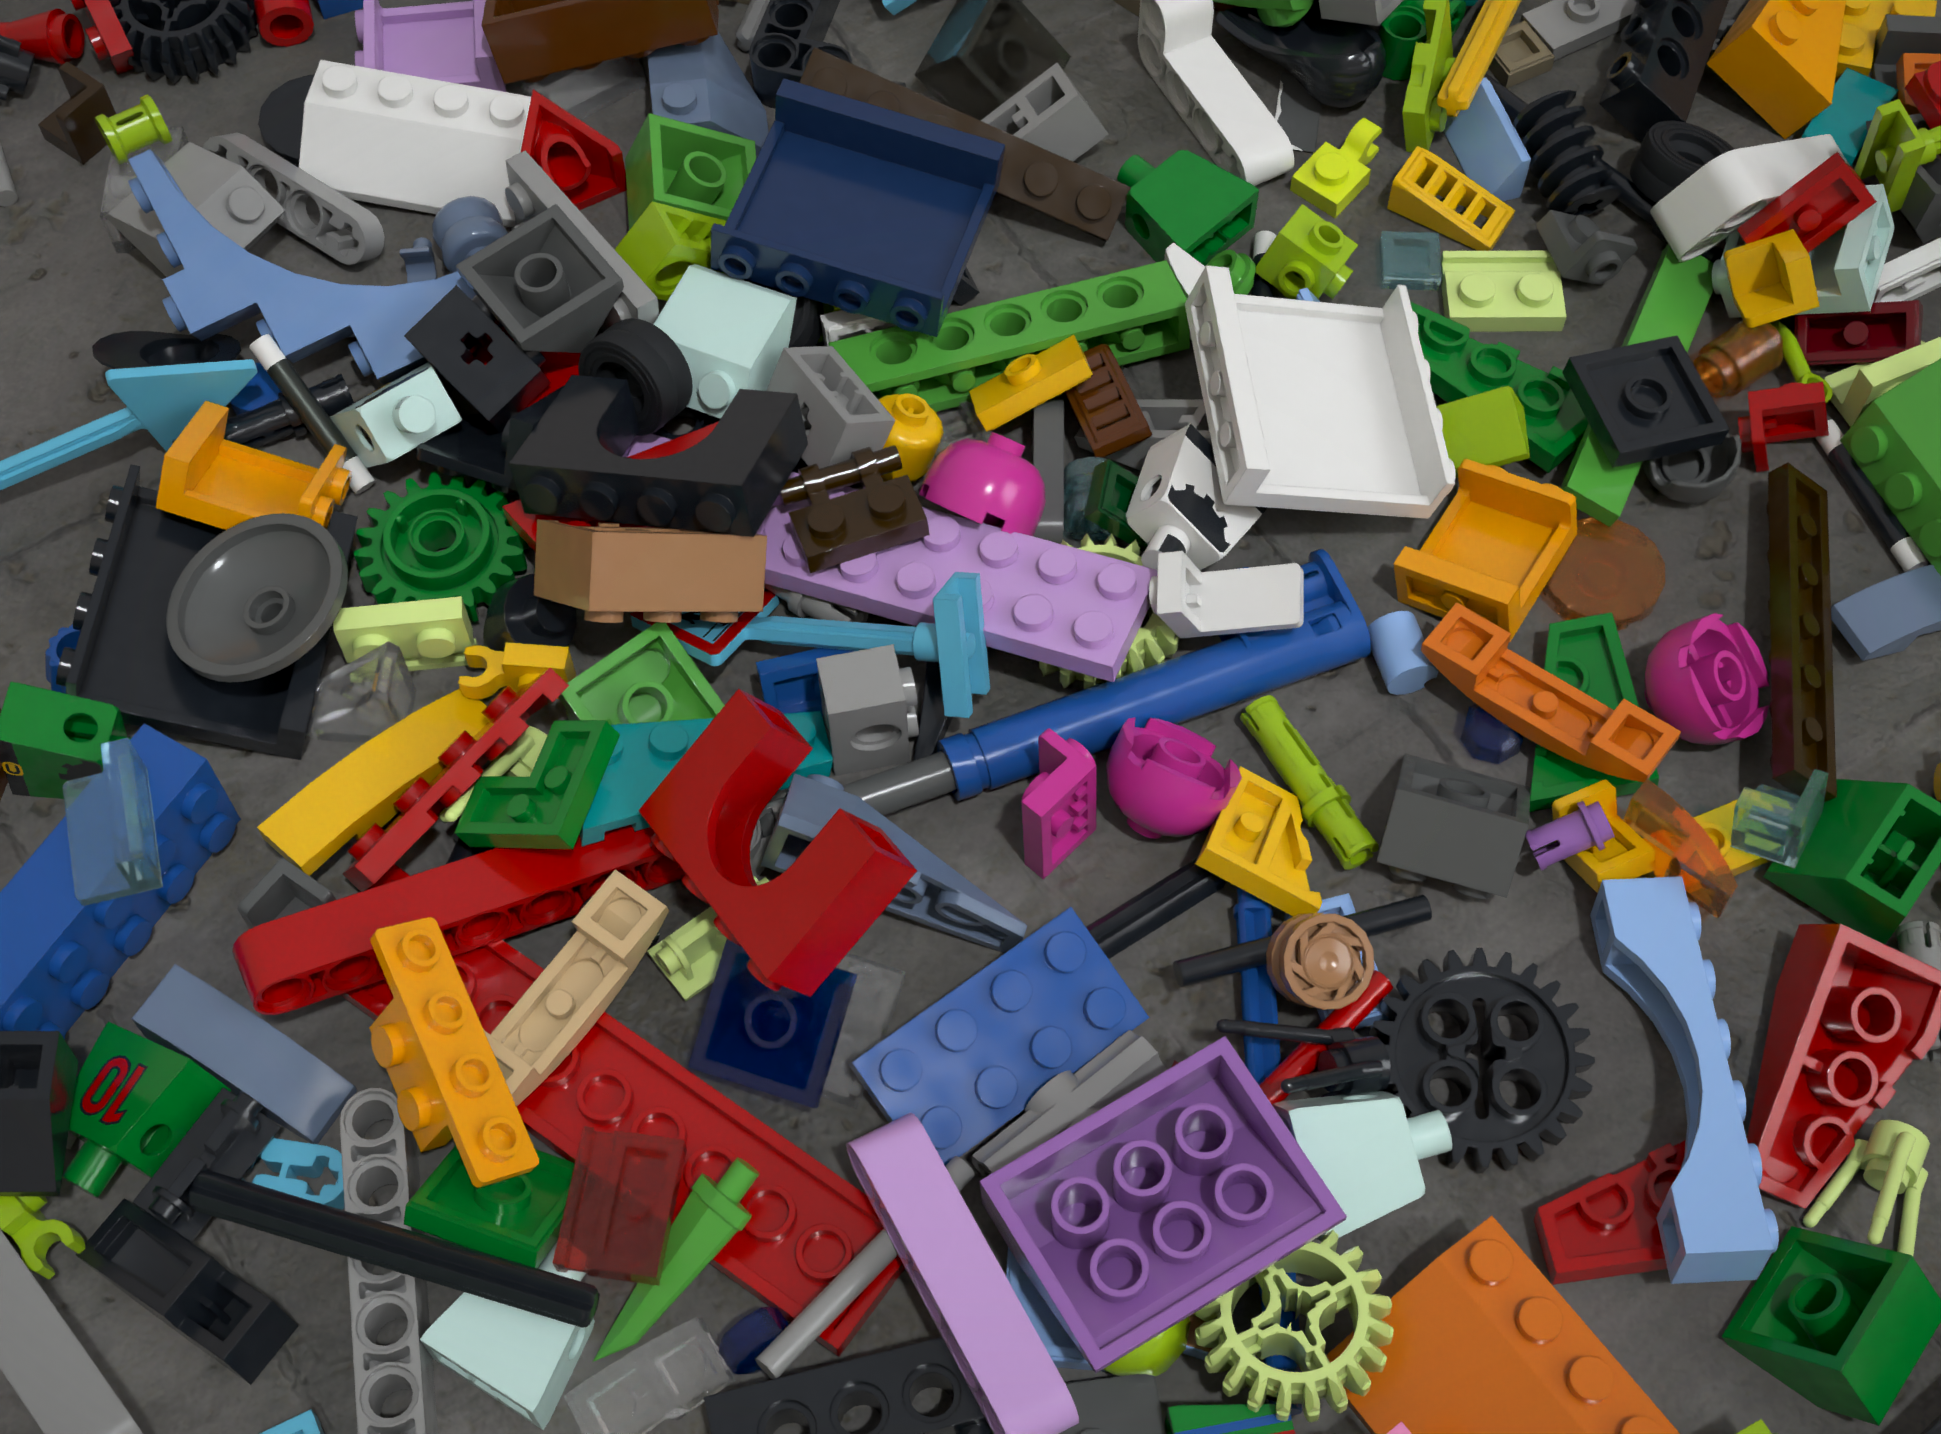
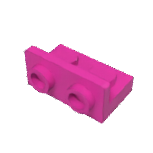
M1050 728L1038 737L1040 775L1026 788L1021 801L1025 865L1043 880L1096 830L1095 761L1090 752L1081 743L1071 738L1065 741Z

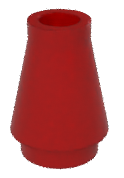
M52 9L12 22H0V35L21 42V49L35 53L34 59L64 64L65 62H70L71 59L79 58L83 53L85 38L82 25L74 14H66L61 9Z

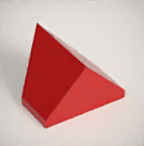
M533 89L521 152L526 150L579 211L626 191V171L623 154L619 146Z

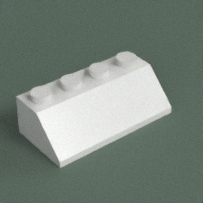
M320 60L304 103L299 168L349 199L437 214L447 203L457 198L467 196L482 197L496 206L502 216L503 226L514 227L516 226L514 212L505 195V188L509 186L505 160L521 153L531 96Z

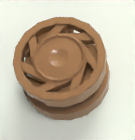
M1333 913L1298 914L1284 921L1271 936L1266 951L1267 973L1274 988L1290 1002L1322 1010L1340 1009L1356 1001L1369 986L1374 971V951L1366 932L1349 918ZM1360 951H1362L1363 966L1361 965Z

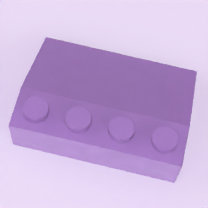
M1226 1036L980 1180L982 1205L1022 1270L1095 1374L1334 1228L1347 1218Z

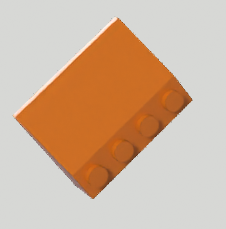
M1490 1216L1438 1256L1391 1298V1313L1381 1320L1394 1328L1391 1344L1378 1347L1387 1356L1384 1370L1382 1372L1365 1371L1371 1380L1370 1391L1365 1396L1355 1394L1344 1387L1348 1398V1406L1371 1434H1387L1401 1421L1412 1434H1680L1493 1216ZM1354 1331L1326 1355L1330 1363L1344 1352L1354 1336Z

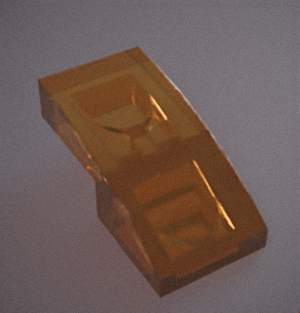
M1646 779L1632 796L1623 821L1636 833L1672 857L1664 877L1682 876L1687 898L1696 902L1697 905L1716 918H1719L1727 908L1738 887L1727 862L1697 821L1670 795L1649 779Z

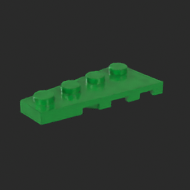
M1410 301L1412 311L1418 317V336L1424 359L1430 365V384L1433 393L1449 403L1500 387L1510 386L1525 411L1530 458L1528 459L1548 473L1579 446L1589 422L1562 373L1563 370L1553 366L1549 373L1518 360L1521 351L1502 342H1498L1497 345L1480 343L1469 338L1470 329Z

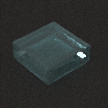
M1382 231L1379 242L1381 289H1395L1397 285H1406L1407 290L1439 291L1442 279L1439 233Z

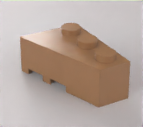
M537 519L534 596L584 610V620L592 622L620 623L623 622L624 612H643V620L661 623L681 622L682 612H700V620L720 623L738 622V612H763L767 535L756 533L754 537L662 527H619L618 523L598 522V527L572 526L559 523L558 520Z

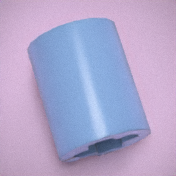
M1396 611L1379 617L1367 627L1370 635L1371 651L1389 693L1394 695L1413 693L1424 688V684L1427 681L1437 677V668L1421 652V646L1425 639L1412 612Z

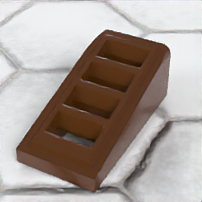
M1100 344L1085 351L1084 355L1093 375L1091 378L1065 391L1064 394L1096 459H1102L1152 436V432L1110 347L1107 344Z

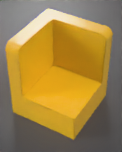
M1794 229L1727 250L1724 253L1723 257L1733 302L1748 328H1754L1820 307L1810 256Z

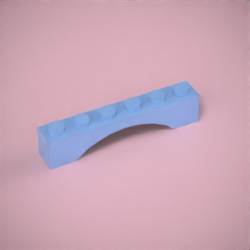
M1682 876L1602 880L1590 914L1602 972L1625 990L1654 1023L1672 1054L1684 1091L1687 1115L1684 1160L1679 1174L1671 1185L1656 1217L1670 1283L1757 1280L1769 1257L1778 1248V1225L1774 1212L1770 1208L1764 1209L1759 1185L1762 1180L1761 1156L1756 1144L1747 1142L1743 1121L1746 1116L1745 1092L1739 1080H1732L1728 1065L1731 1051L1730 1031L1725 1019H1717L1713 1004L1716 991L1715 971L1709 959H1702L1698 943L1701 936L1699 907L1696 902H1688Z

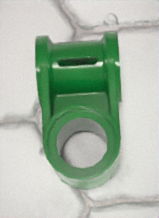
M1403 0L1380 24L1378 35L1386 50L1384 77L1401 81L1410 79L1416 42L1426 43L1427 41L1426 20L1423 11L1424 0ZM1449 0L1452 37L1459 28L1466 11V2L1464 0Z

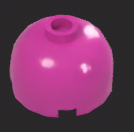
M991 432L987 442L965 438L947 446L935 458L918 493L924 496L925 499L977 523L1002 528L1001 531L1010 534L1018 532L1029 536H1034L1046 502L1045 483L1039 470L1026 459L1021 458L1026 446L995 432Z
M1718 613L1691 620L1666 632L1648 656L1644 678L1645 698L1655 716L1680 730L1679 739L1701 745L1726 744L1745 739L1759 732L1767 718L1769 705L1758 708L1760 700L1758 689L1769 686L1767 669L1758 646L1742 625L1738 622L1726 625L1719 620L1723 615Z
M1136 717L1128 718L1112 746L1106 765L1109 792L1116 806L1127 816V824L1137 833L1154 839H1158L1162 835L1172 837L1200 833L1213 825L1221 810L1225 809L1242 779L1238 766L1229 759L1224 769L1219 762L1211 757L1216 746L1206 738L1182 726L1162 719L1149 718L1145 728L1135 727Z

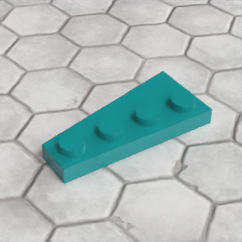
M821 711L784 713L785 717L813 749L779 790L789 788L794 773L806 778L810 774L829 777L833 757ZM714 718L611 725L620 736L581 828V845L585 846L603 841L606 831L627 825H632L634 831L649 828L650 825L638 810Z

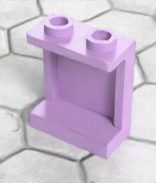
M363 0V10H355L357 37L359 43L363 44V50L355 51V66L506 92V84L502 80L481 26L486 0L397 8H382L379 0Z

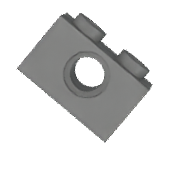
M894 644L816 658L823 721L833 757L832 765L835 776L910 762L909 738L919 736L914 705L918 704L911 667L899 668Z

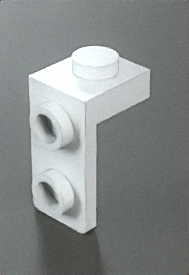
M1183 551L1158 553L1157 576H1152L1150 579L1149 599L1153 612L1179 638L1299 628L1304 622V571L1299 564L1290 563L1201 572Z

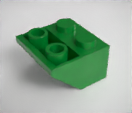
M1836 779L1837 798L1817 806L1812 804L1763 877L1836 923L1843 924L1886 944L1907 916L1941 863V803L1908 783Z

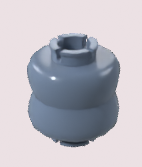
M475 196L461 197L447 203L437 212L432 223L433 239L442 251L443 263L450 273L457 271L455 265L508 233L503 226L502 216L496 206L485 198Z

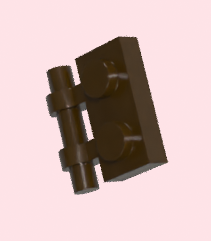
M895 445L872 452L870 447H866L852 452V459L819 469L817 464L798 469L799 476L786 481L779 493L784 506L806 499L809 503L807 507L788 513L792 530L810 573L930 535L927 517L908 475L883 482L881 475L902 469L901 458ZM860 482L862 487L860 490L832 499L828 495V492Z

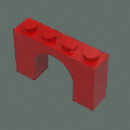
M738 689L638 811L655 832L651 837L655 847L666 857L678 863L686 874L683 876L682 882L686 888L697 898L710 904L718 916L714 919L717 929L730 941L741 946L751 958L746 965L752 975L772 990L779 991L784 986L811 997L914 876L917 870L881 828L839 808L785 872L767 883L756 884L750 864V846L756 823L768 802L813 748L780 710Z

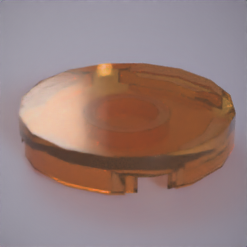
M1588 517L1577 520V535L1542 592L1544 596H1546V593L1548 594L1550 600L1556 604L1554 610L1565 620L1612 612L1618 631L1626 629L1629 623L1636 622L1640 618H1642V621L1652 613L1665 586V563L1656 544L1638 528L1620 520H1616L1608 527L1595 518Z

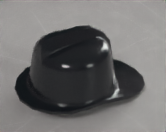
M127 331L113 333L100 338L92 346L93 357L100 364L112 369L232 361L241 352L240 341L232 336L218 333L201 341L193 335L154 331Z

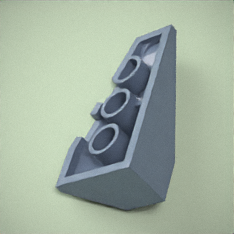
M719 32L718 35L710 36L706 41L697 45H671L658 48L648 55L650 92L654 115L755 141L757 158L769 133L766 110Z
M794 773L764 853L761 866L781 873L785 872L837 810L841 808L881 828L917 870L914 876L886 907V911L1006 953L1024 938L1027 928L1024 922L860 797L845 792L843 785L838 781L818 774H810L806 778Z

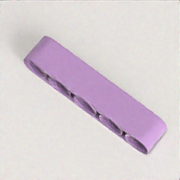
M906 1114L848 1142L846 1145L847 1152L857 1178L993 1433L1059 1434L1078 1424V1412L1064 1380L926 1130L915 1114Z

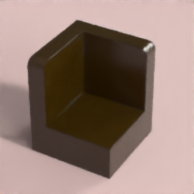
M65 62L58 68V71L70 98L40 122L38 126L46 141L84 165L107 145L94 117L104 114L109 118L116 115V112L102 83L69 62Z

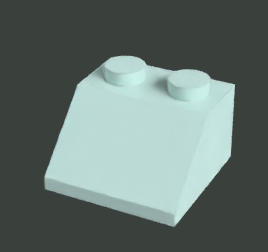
M697 264L690 265L653 324L675 342L688 363L693 389L690 401L686 407L721 419L739 389L766 391L783 348H789L797 298L730 277L727 274Z

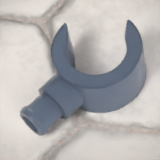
M423 237L417 238L413 242L412 248L400 249V256L404 259L406 266L407 283L437 279L436 262L430 240Z

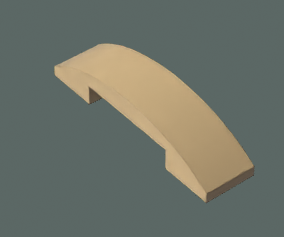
M616 869L572 920L577 930L494 1031L489 1034L484 1030L516 1106L528 1097L560 1065L605 1012L645 955L669 912L666 905Z

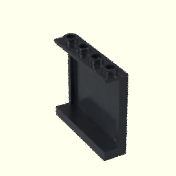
M131 464L124 487L113 485L106 508L105 522L113 523L108 540L97 538L90 561L89 575L97 576L92 594L81 592L74 613L73 629L80 630V636L76 649L64 647L56 676V685L65 686L66 694L113 704L120 709L123 722L126 724L141 727L145 723L159 731L301 760L333 630V623L322 639L303 657L286 668L265 677L244 682H221L208 679L194 672L178 657L169 641L166 627L168 602L179 576L191 559L207 543L226 530L157 509L158 491L140 487V466ZM333 511L328 531L340 545L348 568L358 516Z

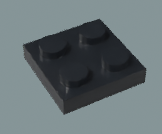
M1677 335L1569 357L1562 372L1612 468L1722 444L1730 430Z

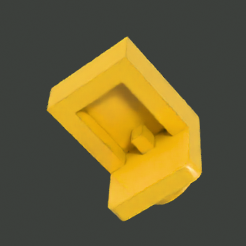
M1608 780L1599 781L1553 802V821L1579 810L1577 803L1584 801L1586 806L1598 801L1608 819L1615 837L1603 842L1605 849L1599 851L1596 846H1593L1563 859L1597 893L1602 880L1638 878L1656 870L1655 849L1617 815L1616 788Z

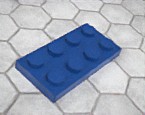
M1069 907L848 1065L889 1123L906 1114H915L946 1166L954 1156L960 1157L1023 1111L1037 1091L1052 1078L1064 1071L1070 1070L1072 1073H1075L1098 1053H1101L1110 1046L1119 1036H1122L1128 1030L1132 1031L1150 1017L1072 907Z

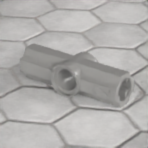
M1128 1030L1076 1073L1073 1074L1070 1070L1064 1071L1052 1078L1028 1102L1025 1108L1026 1113L972 1155V1163L982 1179L1165 1072L1167 1069L1160 1060L1158 1052L1143 1036H1138L1131 1030Z

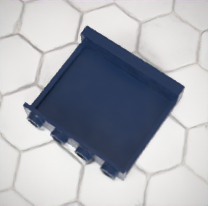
M783 78L776 93L775 121L726 224L723 226L714 223L711 228V269L726 273L736 279H746L773 287L792 296H802L832 305L847 313L861 314L888 322L903 330L917 331L937 337L999 187L1005 144Z

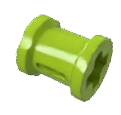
M148 94L140 97V104L109 118L104 114L94 117L107 146L119 165L128 161V154L157 141L164 145L172 142V137L163 117Z

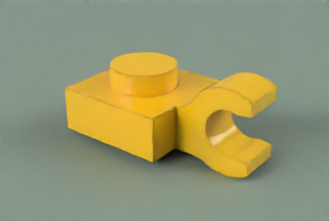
M506 642L504 652L491 650L481 645L466 647L464 655L468 667L485 668L486 670L477 677L459 676L458 684L462 695L465 697L484 699L508 685L517 693L550 667L566 683L577 675L569 647Z

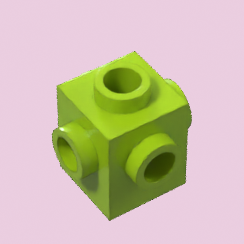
M1302 204L1256 266L1255 273L1276 287L1288 299L1296 300L1299 289L1308 288L1318 299L1324 293L1333 300L1353 273V270L1346 266L1345 263L1358 244L1344 235L1336 225L1325 221Z

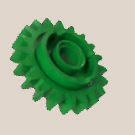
M431 472L427 488H420L413 479L409 478L406 479L408 494L405 497H399L396 493L388 490L383 494L389 509L383 511L377 508H368L366 512L372 527L357 529L356 534L362 548L354 551L363 586L366 592L372 593L376 605L462 596L469 619L476 622L479 621L477 604L485 602L489 606L493 595L496 593V589L502 584L515 579L513 571L517 572L527 569L528 565L523 550L529 548V545L507 522L502 506L509 504L507 494L499 491L491 494L487 481L478 479L470 488H467L464 477L453 476L449 485H442L438 473ZM449 547L443 551L435 552L438 549Z

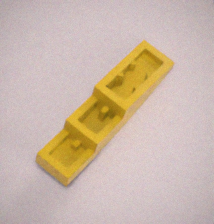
M459 688L413 712L362 744L310 782L257 827L262 838L288 862L310 876L352 837L358 840L374 823H377L382 828L399 812L393 803L418 777L422 776L430 783L446 767L438 759V756L464 730L474 738L489 722L481 713L486 705L479 699L465 697Z

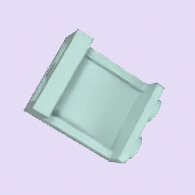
M1883 184L1865 185L1877 202L1808 253L1820 307L1795 315L1871 311L1895 229ZM1737 229L1726 237V245L1722 257L1714 262L1712 269L1713 289L1716 294L1722 295L1729 318L1741 317L1733 302L1723 257L1727 250L1747 244Z

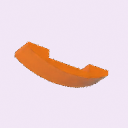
M1457 602L1422 643L1421 652L1454 686L1486 712L1538 745L1596 771L1627 780L1646 783L1681 734L1680 730L1626 699H1623L1617 708L1613 710L1509 650L1510 632Z

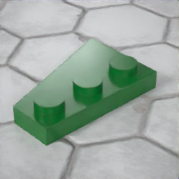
M1612 612L1549 624L1544 670L1613 710L1617 708L1623 699L1639 707ZM1536 743L1529 812L1550 809L1555 800L1605 779L1616 788V797L1656 790L1659 783L1658 771L1656 768L1646 783L1627 780L1580 765Z

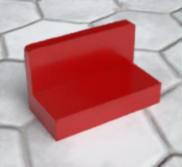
M1836 152L1739 226L1737 230L1742 239L1748 244L1794 229L1809 253L1877 201L1854 169L1848 166L1840 154Z

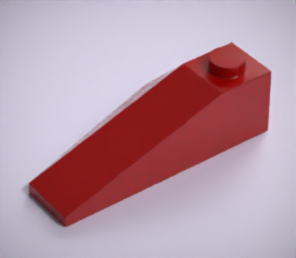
M1799 924L1775 990L1747 1135V1142L1756 1144L1761 1156L1762 1180L1759 1190L1798 1208L1806 1209L1855 1146V1134L1876 1108L1884 1109L1897 1092L1893 1088L1894 1084L1913 1060H1922L1935 1043L1941 1027L1940 970L1843 924Z

